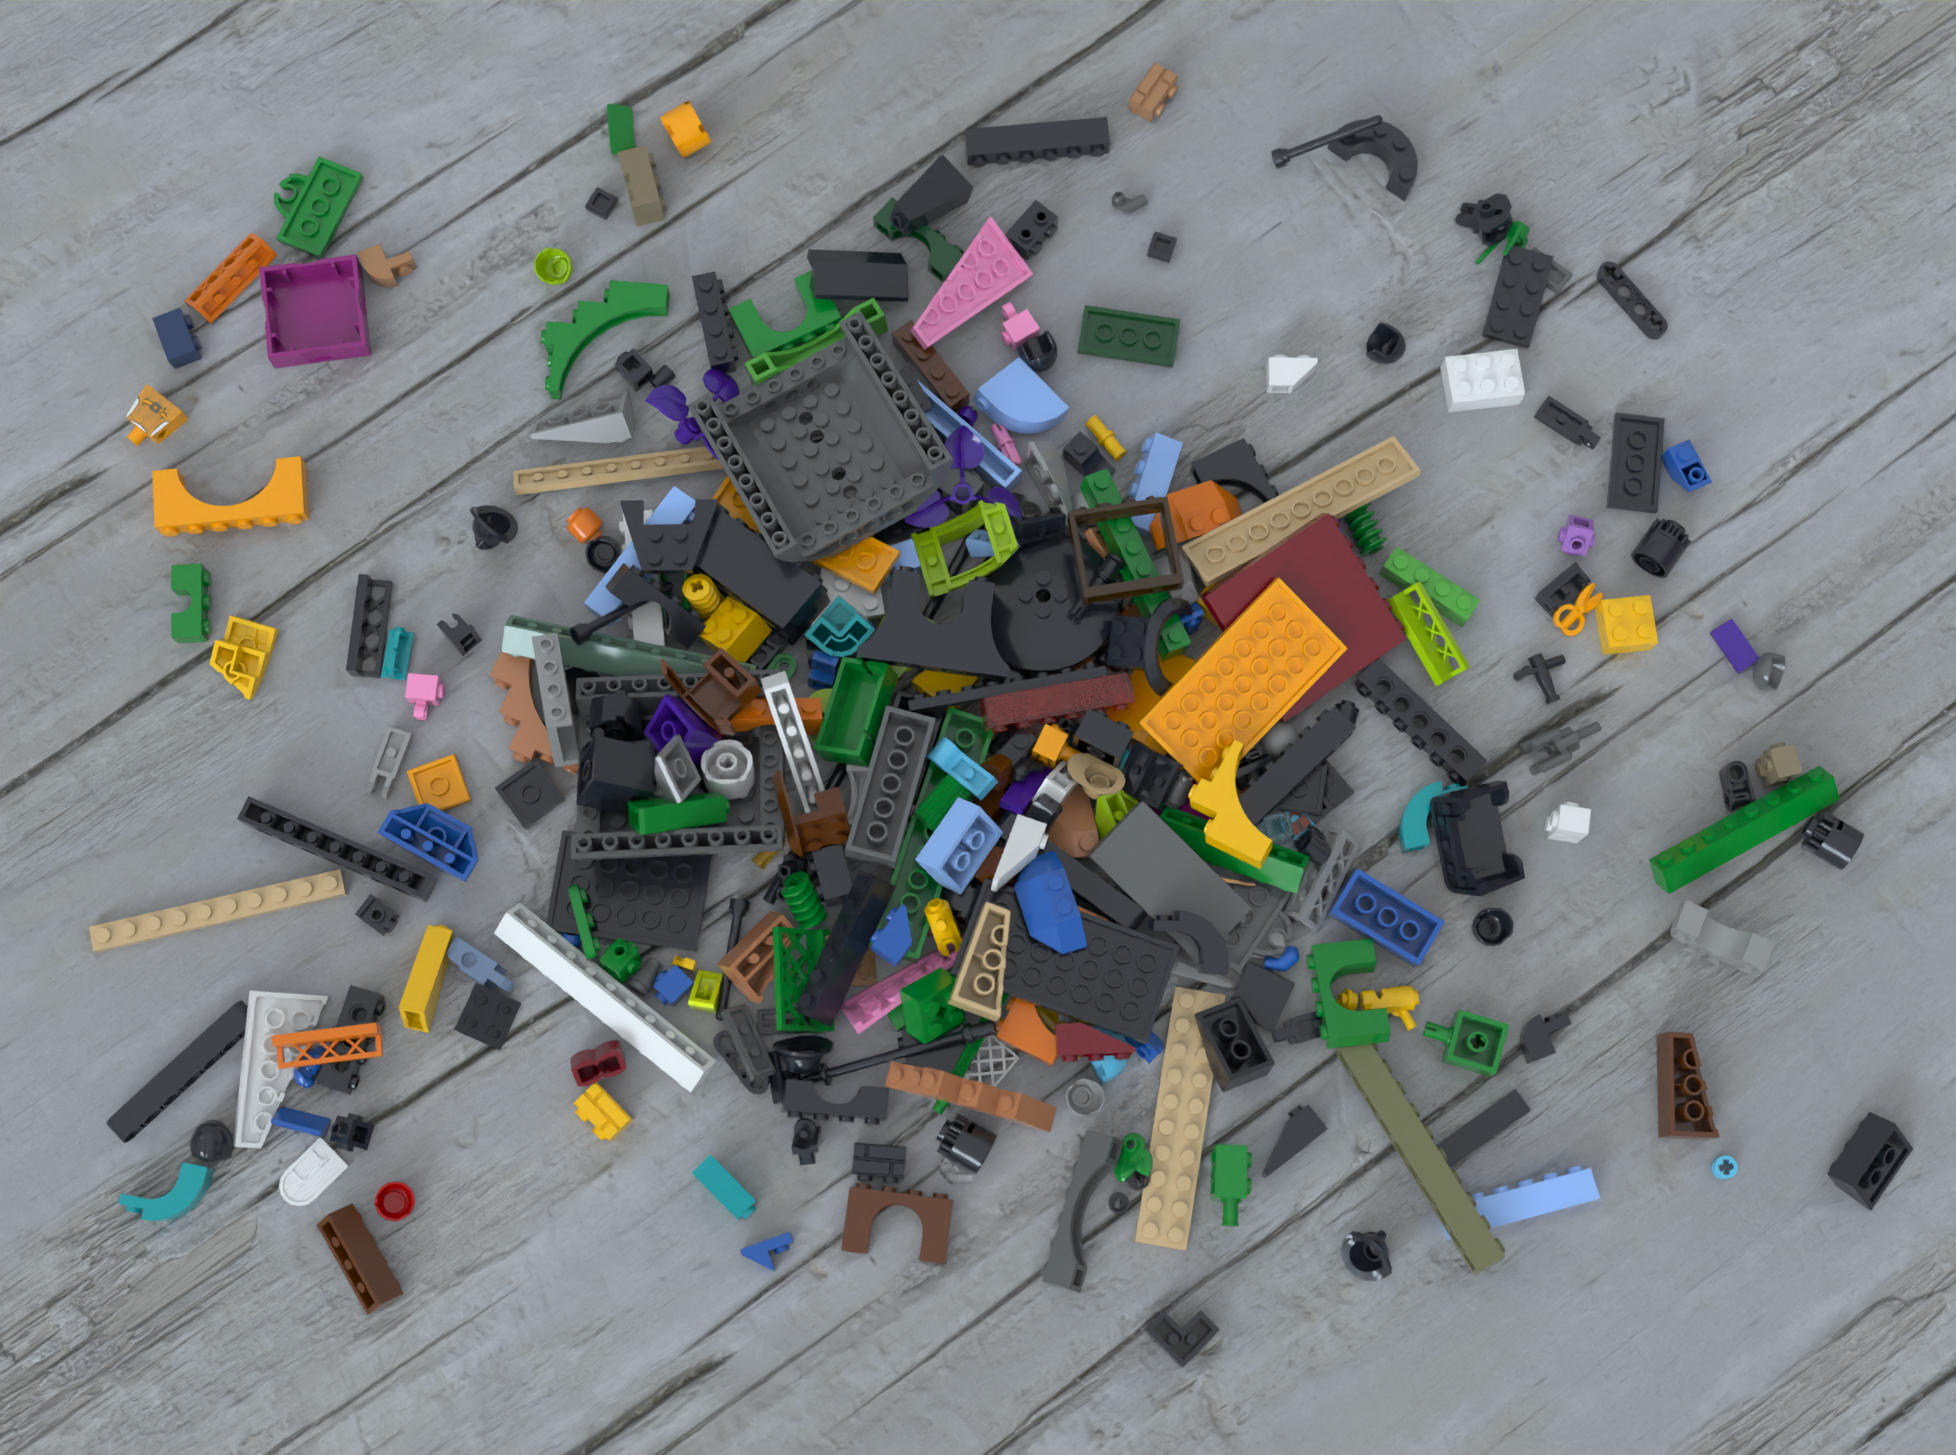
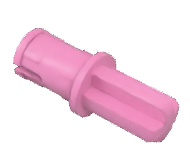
M996 423L992 424L990 430L998 443L997 449L1018 467L1022 461L1014 446L1015 440L1010 437L1005 427L999 424L998 429Z

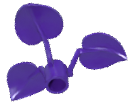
M709 369L703 376L705 387L715 394L712 397L714 402L719 397L725 403L739 395L740 391L737 382L724 371ZM661 385L655 388L648 395L645 402L656 407L666 417L674 421H680L677 425L678 428L674 432L675 438L681 444L688 445L693 440L698 441L703 437L707 449L718 459L704 433H700L701 428L694 417L687 418L689 407L685 405L686 397L683 392L672 385Z
M960 426L949 435L944 444L953 459L951 469L960 467V482L956 483L953 487V495L941 498L939 491L936 490L917 508L918 511L904 518L906 523L916 527L938 526L949 515V508L943 502L955 500L960 504L968 503L970 500H983V502L995 504V502L1005 504L1010 522L1013 525L1015 523L1011 520L1010 516L1017 515L1022 520V515L1015 496L1005 488H991L987 498L973 495L971 485L965 482V468L973 469L982 462L984 447L980 439L967 426Z

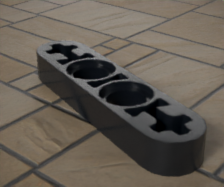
M1611 261L1603 263L1596 274L1598 282L1648 338L1653 340L1661 338L1668 327L1665 318L1616 263ZM1611 270L1613 272L1612 276H1604L1605 271L1609 272ZM1618 279H1620V281H1618L1615 286H1612L1614 281L1616 282ZM1621 286L1627 287L1630 290V296H1621L1618 293V288ZM1634 305H1643L1646 313L1643 315L1635 313ZM1650 314L1652 316L1650 320L1648 319L1646 322H1644V320ZM1658 324L1660 326L1659 330L1653 331L1651 326Z

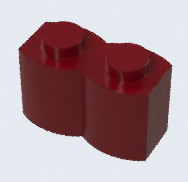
M618 1040L604 1042L595 1050H582L570 1058L571 1071L577 1086L592 1085L602 1077L616 1076L627 1068L625 1054Z

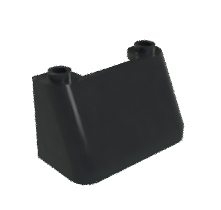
M1494 781L1435 796L1430 800V811L1444 881L1447 888L1455 894L1481 897L1525 879L1522 860L1516 854L1507 853L1498 810V806L1505 805L1509 800L1507 781Z

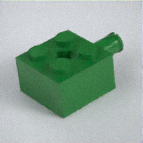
M940 967L900 989L906 1032L924 1044L965 1022L964 1010L948 1004L956 980L955 976L950 975L949 972Z
M1460 1009L1454 1013L1449 1028L1430 1021L1426 1022L1423 1037L1444 1042L1445 1049L1441 1062L1488 1077H1492L1497 1073L1509 1024ZM1474 1038H1476V1043L1480 1045L1477 1048H1473V1044L1470 1043Z
M1216 1144L1211 1148L1210 1200L1223 1202L1222 1226H1239V1203L1247 1199L1248 1194H1251L1252 1183L1251 1178H1247V1170L1252 1166V1152H1247L1246 1145Z

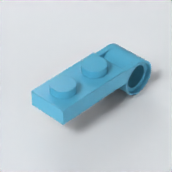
M944 736L927 754V757L945 773L950 774L980 800L998 782L994 776L962 753Z

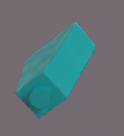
M711 1154L692 1172L739 1221L742 1218L747 1220L757 1210L754 1206L757 1201Z

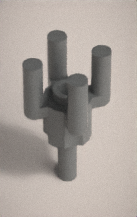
M1594 722L1576 732L1571 727L1563 730L1555 728L1519 744V750L1525 753L1544 745L1549 758L1529 767L1531 774L1535 776L1571 760L1572 753L1580 749V740L1601 731V726L1598 722Z

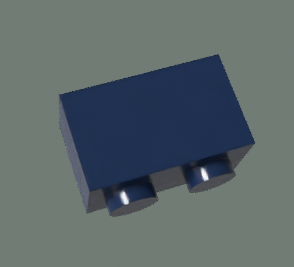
M180 308L152 318L167 360L174 369L202 359L199 351L203 349L198 336H194L191 329L195 328L189 314L185 315Z

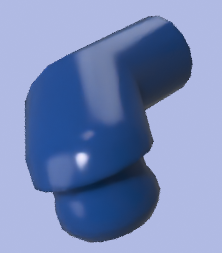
M1288 946L1279 958L1265 957L1263 967L1275 971L1289 970L1299 960L1298 949L1295 946Z

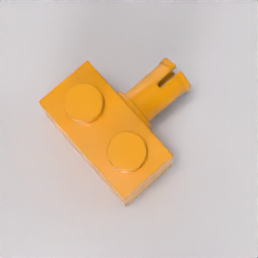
M1045 724L1032 750L1031 759L1042 761L1044 766L1054 770L1061 759L1068 762L1073 755L1082 752L1068 746V734L1065 733V730L1055 724L1051 726Z

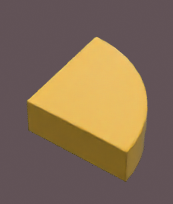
M677 955L674 956L671 963L672 966L676 964L680 969L694 974L698 966L695 960L687 957L681 958Z

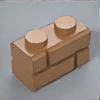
M1154 63L1129 98L1128 109L1149 122H1152L1155 116L1160 117L1166 108L1164 103L1168 97L1173 99L1179 89V86H1177V75Z

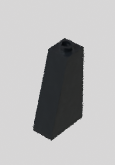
M941 155L895 203L889 220L895 228L906 236L968 203L974 187L944 155Z

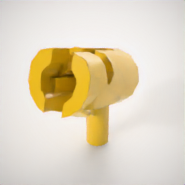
M940 898L929 901L924 909V913L940 954L950 956L947 949L948 943H953L958 953L963 939L949 903Z
M1411 985L1382 988L1378 994L1379 999L1374 990L1361 991L1359 993L1361 1011L1386 1008L1387 1014L1392 1013L1393 1016L1401 1018L1408 1031L1417 1026L1409 1011H1414L1415 1005H1419L1418 991L1413 990Z

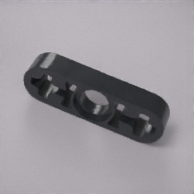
M728 1030L717 1033L714 1038L716 1050L749 1092L755 1095L766 1092L769 1087L768 1077H764V1080L761 1082L762 1088H752L753 1081L750 1080L749 1076L747 1075L745 1079L742 1077V1075L747 1074L746 1069L739 1070L734 1066V1060L739 1056L738 1052H734L730 1059H728L726 1055L731 1054L725 1046L719 1047L722 1043L721 1037L724 1036L726 1039L731 1037ZM731 1040L730 1044L734 1048V1050H736V1047L733 1041Z

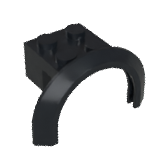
M1180 598L1166 599L1158 605L1150 618L1113 615L1106 665L1121 669L1145 671L1150 687L1161 697L1174 683L1166 679L1160 668L1158 659L1160 634L1164 625L1172 616L1176 614L1192 616L1193 610L1189 602Z

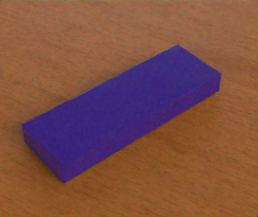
M1044 766L1041 773L1030 772L1028 776H1025L1023 782L1014 781L1001 798L999 807L1014 814L1023 815L1033 802L1032 799L1045 778L1053 769Z

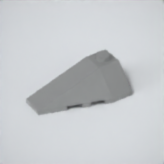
M626 390L598 398L600 403L586 407L583 404L577 406V409L567 416L565 413H559L533 424L530 433L531 439L596 443L625 442L632 438L635 429L630 392Z

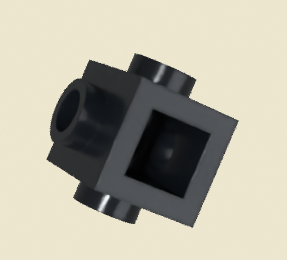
M348 1113L347 1117L337 1115L331 1128L329 1141L339 1143V1149L353 1152L354 1148L368 1150L375 1125L363 1122L364 1117L352 1113Z

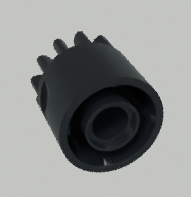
M1656 518L1632 551L1631 558L1647 573L1655 577L1666 578L1691 543L1688 539L1689 535L1685 534L1684 527L1673 520L1666 521L1665 519L1661 521Z
M1822 811L1819 817L1812 816L1804 826L1801 835L1805 839L1801 847L1842 870L1857 852L1864 833L1832 814Z
M958 1113L953 1122L947 1119L936 1138L937 1141L941 1142L937 1153L977 1174L998 1135Z

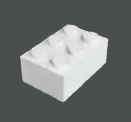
M1517 349L1445 357L1440 367L1448 413L1518 405L1525 396Z

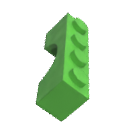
M1397 546L1379 575L1399 588H1409L1420 581L1432 602L1439 608L1441 614L1461 627L1464 626L1480 602V599Z

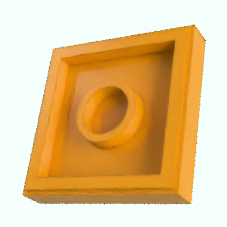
M455 754L407 771L418 805L429 803L444 812L472 801Z

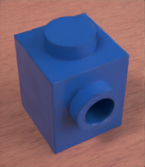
M675 964L669 971L664 970L656 977L655 981L657 983L654 985V988L658 992L655 996L664 1005L669 1002L674 1007L692 990L694 983Z

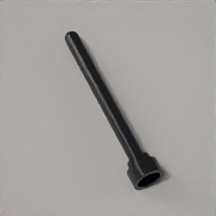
M1376 115L1287 150V148L1282 149L1280 147L1272 150L1271 154L1277 169L1287 166V163L1291 162L1292 158L1380 125L1383 122V118L1380 115Z
M669 581L661 584L664 587L662 590L664 593L673 589V584ZM641 601L631 607L624 604L589 624L578 623L570 627V636L577 645H582L590 640L593 632L651 601Z
M730 899L729 909H731L733 917L726 954L739 942L742 919L746 916V912H749L750 901ZM724 972L715 1015L719 1021H723L720 1013L727 1009L732 982Z

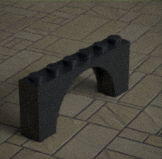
M1244 438L1193 462L1190 471L1197 484L1212 480L1219 486L1237 487L1252 493L1263 504L1279 496L1275 486H1270L1267 480L1268 474L1262 464L1259 465L1255 459L1256 452L1254 447L1250 443L1247 444Z

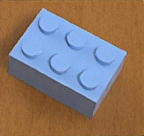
M958 797L915 860L939 885L961 895L1003 834V831L980 806Z

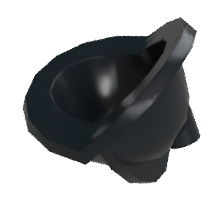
M489 505L470 508V512L474 517L472 530L476 541L475 546L478 549H493L500 542L503 541L508 544L516 537L518 532L517 522L506 510Z
M1383 1230L1366 1233L1352 1231L1344 1239L1341 1247L1342 1259L1347 1269L1355 1276L1367 1281H1378L1389 1276L1392 1273V1266L1389 1260V1249L1386 1241H1384L1386 1233Z

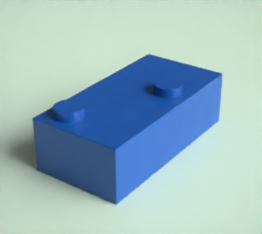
M1358 868L1351 872L1327 913L1367 939L1372 938L1374 943L1413 967L1420 965L1445 922Z

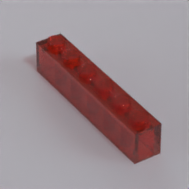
M1130 672L985 697L979 703L985 731L992 730L994 734L1008 731V726L1017 725V729L1031 727V722L1041 721V724L1045 725L1055 723L1056 718L1064 716L1069 720L1081 718L1080 714L1086 713L1088 709L1092 711L1098 709L1104 713V709L1114 708V712L1129 709L1128 705L1135 702Z

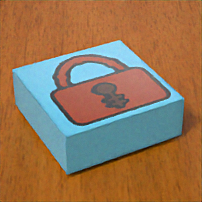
M1288 812L1278 820L1293 841L1306 832L1308 824L1314 826L1306 814Z

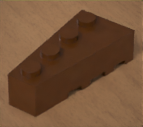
M1665 1032L1656 1035L1658 1138L1698 1140L1720 1138L1718 1129H1715L1712 1106H1709L1705 1090H1707L1705 1080L1702 1079L1701 1063L1693 1033Z

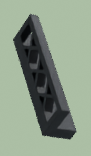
M358 575L346 671L350 676L381 678L393 588L392 581L372 580L369 575ZM373 586L386 587L385 596L376 602L372 597ZM378 608L382 612V619L373 626L368 620L369 614ZM375 632L379 636V643L370 650L365 644L366 638ZM372 656L376 660L375 671H363V661Z

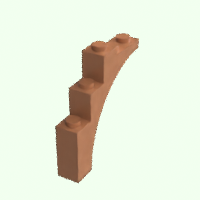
M501 651L490 673L491 678L495 681V686L506 691L510 688L499 712L504 718L503 721L514 727H517L518 724L520 725L508 749L514 754L513 758L521 763L526 764L527 761L531 762L541 755L540 759L553 765L554 760L547 729L537 712L533 696L532 672L534 659L524 656L514 657L509 653ZM578 764L563 766L562 769L576 775Z
M892 1061L885 1087L962 1106L1047 1132H1051L1057 1109L1053 1105L1021 1093L1002 1090L983 1082L964 1079L941 1070L927 1067L921 1068Z

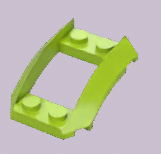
M981 500L978 501L979 504L950 521L931 527L929 531L911 534L930 598L967 586L969 580H973L975 576L985 577L1004 564L1019 548L1005 504L997 502L990 504ZM985 524L995 556L969 571L950 577L941 546L955 541Z

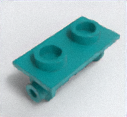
M395 627L394 630L389 629L381 672L382 678L406 681L414 632L405 631V628Z

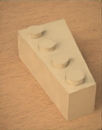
M986 902L981 908L948 1004L996 1022L1001 1017V999L1003 995V978L1011 911Z

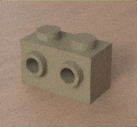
M1785 742L1773 744L1770 746V749L1763 751V755L1756 759L1755 770L1757 776L1762 779L1764 788L1786 784L1803 773L1795 744L1785 745Z

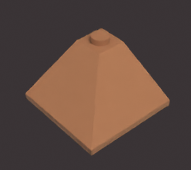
M1077 785L1062 804L1063 811L1047 835H1049L1048 840L1077 861L1089 860L1086 856L1099 843L1090 798L1084 792L1083 786ZM1030 806L1028 807V809L1025 811V813H1024L1022 816H1025V814H1026L1027 811L1029 810Z

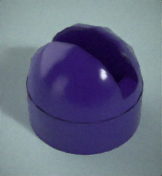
M964 406L957 415L972 427L978 417L977 411H972V406Z

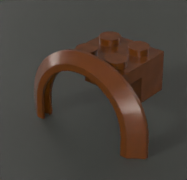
M720 648L703 664L707 673L688 690L680 681L673 668L665 660H660L662 673L670 686L707 725L720 734H736L730 721L761 692L756 679L723 648Z
M781 770L775 773L772 780L784 820L788 842L793 853L802 857L803 852L816 851L822 847L841 844L848 840L850 828L839 787L814 793L817 810L793 817Z

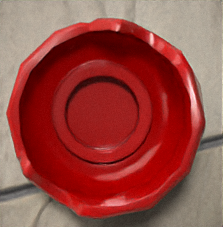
M392 1181L384 1184L378 1190L374 1205L376 1206L377 1213L385 1220L399 1221L406 1218L412 1212L415 1205V1197L412 1189L407 1184Z

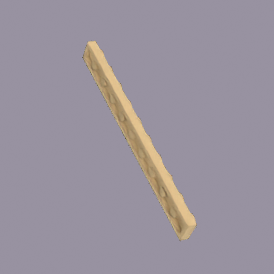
M703 446L513 471L515 495L724 468L707 447Z
M338 869L90 926L93 952H102L345 896L347 891L343 871Z

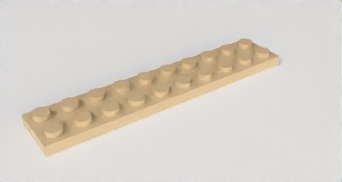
M1392 436L1181 546L1182 553L1189 560L1191 566L1206 587H1209L1228 577L1319 514L1329 513L1334 515L1336 519H1339L1419 477L1421 470L1395 436Z
M1176 986L1174 988L1149 1146L1153 1165L1149 1175V1184L1142 1190L1134 1242L1182 1251L1187 1249L1213 1081V1073L1194 1015L1195 1013L1225 1003L1226 995Z

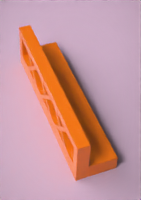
M250 233L184 302L211 324L260 274L259 267L268 266L277 254L262 238Z
M377 1023L272 1035V1046L277 1048L278 1069L383 1057L381 1025ZM375 1037L376 1051L365 1052L359 1046L365 1038ZM353 1039H359L356 1043L351 1041ZM346 1040L353 1047L346 1055L340 1056L333 1049L340 1041ZM333 1042L330 1047L325 1043ZM314 1044H321L327 1049L321 1058L314 1059L307 1054ZM299 1046H306V1048L302 1050ZM295 1047L301 1052L295 1061L285 1062L284 1048ZM356 1049L361 1052V1053L353 1054ZM330 1053L335 1055L333 1057H327ZM306 1056L309 1060H302V1058Z

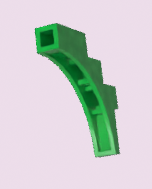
M610 280L609 289L605 288L604 303L578 301V308L573 310V323L547 321L546 329L541 331V344H544L547 353H549L548 367L551 370L550 376H546L545 390L549 392L551 399L561 400L564 384L572 365L582 351L598 336L630 320L644 317L668 316L670 300L668 285Z

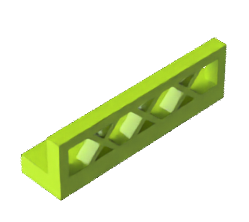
M1420 581L1387 600L1395 617L1402 623L1406 636L1436 686L1470 668ZM1416 590L1420 597V604L1413 601L1409 594L1410 592ZM1424 613L1432 617V626L1425 622ZM1437 634L1443 636L1446 641L1445 647L1440 646L1436 641ZM1449 656L1454 657L1460 665L1456 670H1453L1450 665Z

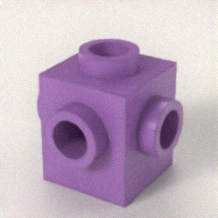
M1569 514L1565 527L1561 526L1557 540L1561 541V551L1571 556H1586L1588 548H1592L1595 542L1593 520Z

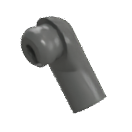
M1116 192L1112 195V205L1114 208L1126 213H1132L1148 205L1144 194L1133 199L1126 198L1122 192Z

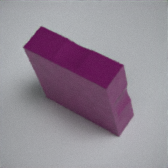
M357 255L326 258L304 264L289 263L259 267L262 300L266 310L265 333L267 354L274 368L371 356L363 271Z

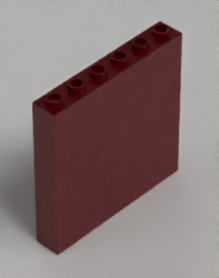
M1329 513L1319 514L1200 595L1219 628L1224 632L1278 577L1348 648L1279 719L1283 722L1407 639L1403 634L1405 629L1398 619H1394L1390 613L1392 608L1385 598H1381L1377 592L1379 590L1377 583L1372 577L1369 578L1364 571L1366 565L1360 557L1355 556L1351 550L1353 544L1347 536L1342 535L1338 529L1340 523L1334 515Z

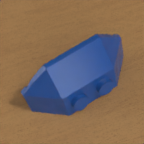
M429 803L391 810L377 832L405 851L464 882L467 881L479 861L472 827Z
M1055 850L1037 855L1035 859L1025 866L1014 886L1030 936L1055 949L1062 955L1087 947L1081 916L1060 859Z

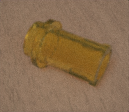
M781 851L758 852L751 860L764 870L777 853L780 854Z

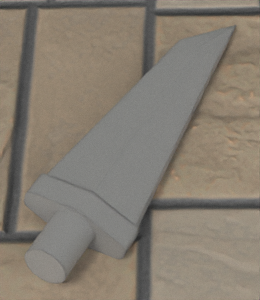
M1178 951L1171 974L1224 989L1237 987L1238 983L1223 975L1198 973V963H1194L1187 955Z

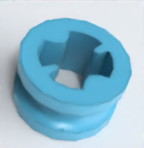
M1724 1155L1717 1157L1713 1161L1711 1169L1717 1178L1725 1180L1736 1175L1738 1165L1734 1158ZM1723 1160L1726 1161V1165L1730 1164L1731 1167L1730 1170L1726 1171V1175L1723 1174V1170H1719V1165L1723 1164Z

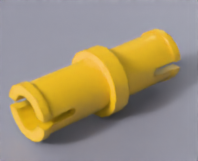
M1097 415L1092 416L1085 423V426L1097 438L1098 445L1103 446L1115 462L1126 455L1127 451L1114 437L1115 433L1112 430H1108Z

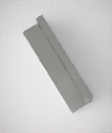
M1325 826L1322 832L1331 848L1329 858L1321 866H1316L1309 860L1304 880L1297 894L1292 893L1284 910L1289 919L1300 921L1316 932L1319 931L1361 844L1345 830ZM1345 841L1350 843L1346 854L1343 855L1342 848ZM1334 864H1337L1338 871L1332 877V868ZM1324 886H1327V894L1322 899L1321 891ZM1316 908V917L1312 922L1308 918L1312 910Z

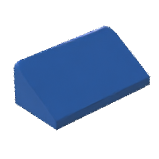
M281 1107L271 1119V1123L275 1126L323 1138L327 1136L331 1122L330 1118L287 1107Z

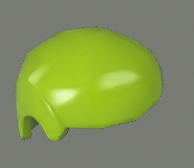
M545 248L537 254L534 260V272L541 281L550 285L566 283L571 278L574 270L573 260L567 252L561 249Z

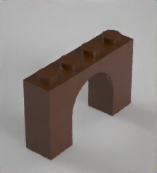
M856 1183L855 1187L849 1188L841 1250L868 1254L871 1227L877 1214L889 1206L901 1205L913 1210L922 1223L923 1234L919 1261L945 1264L953 1200L948 1199V1194L933 1193V1197L922 1196L923 1191L908 1189L907 1194L897 1193V1188L882 1186L881 1191L871 1190V1185Z

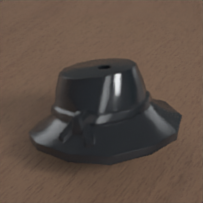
M816 1035L797 1036L776 1041L772 1048L783 1054L782 1057L785 1060L788 1071L796 1074H812L818 1071L823 1055L833 1050L834 1042L828 1038Z

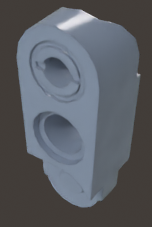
M454 936L448 946L447 955L459 966V969L489 989L495 990L498 986L510 993L515 984L504 976L507 970L462 939Z

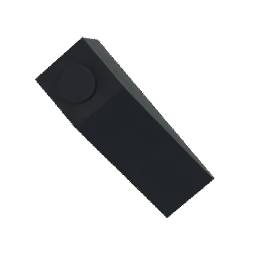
M1299 1104L1288 1113L1290 1119L1285 1122L1262 1172L1264 1178L1271 1175L1328 1129L1309 1104L1304 1108Z

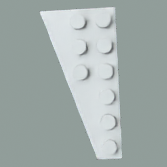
M249 990L234 1147L262 1148L272 1125L271 1119L275 1115L280 1102L282 1103L287 1086L294 1076V1068L278 1069L277 1048L272 1046V1035L312 1031L329 996ZM299 1046L302 1050L306 1048V1046ZM295 1047L284 1048L285 1062H293L301 1054Z

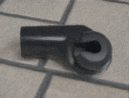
M1021 758L1013 768L1012 779L1017 782H1023L1025 776H1028L1030 772L1041 773L1044 763L1035 759Z

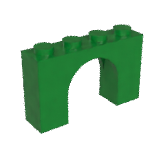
M812 270L794 278L795 288L807 309V313L803 322L793 330L779 332L768 328L762 322L751 299L729 308L730 318L751 359L765 352L788 350L808 343L835 328V325L842 320L832 299L814 298L810 289Z
M1372 938L1312 945L1310 955H1306L1308 970L1313 972L1314 978H1311L1312 993H1317L1318 1001H1315V1010L1317 1017L1321 1016L1322 1025L1319 1026L1321 1040L1326 1041L1327 1049L1388 1042L1391 1029L1386 1008L1364 1011L1348 1010L1335 1001L1330 990L1334 981L1342 976L1375 971L1377 960Z

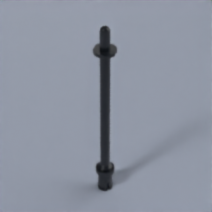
M990 1019L973 1025L968 1023L964 1024L961 1031L937 1037L927 1044L922 1042L832 1068L823 1063L820 1067L821 1071L804 1075L801 1080L812 1081L813 1083L824 1081L825 1085L829 1086L834 1077L961 1041L969 1042V1044L976 1043L977 1039L997 1035L996 1024Z

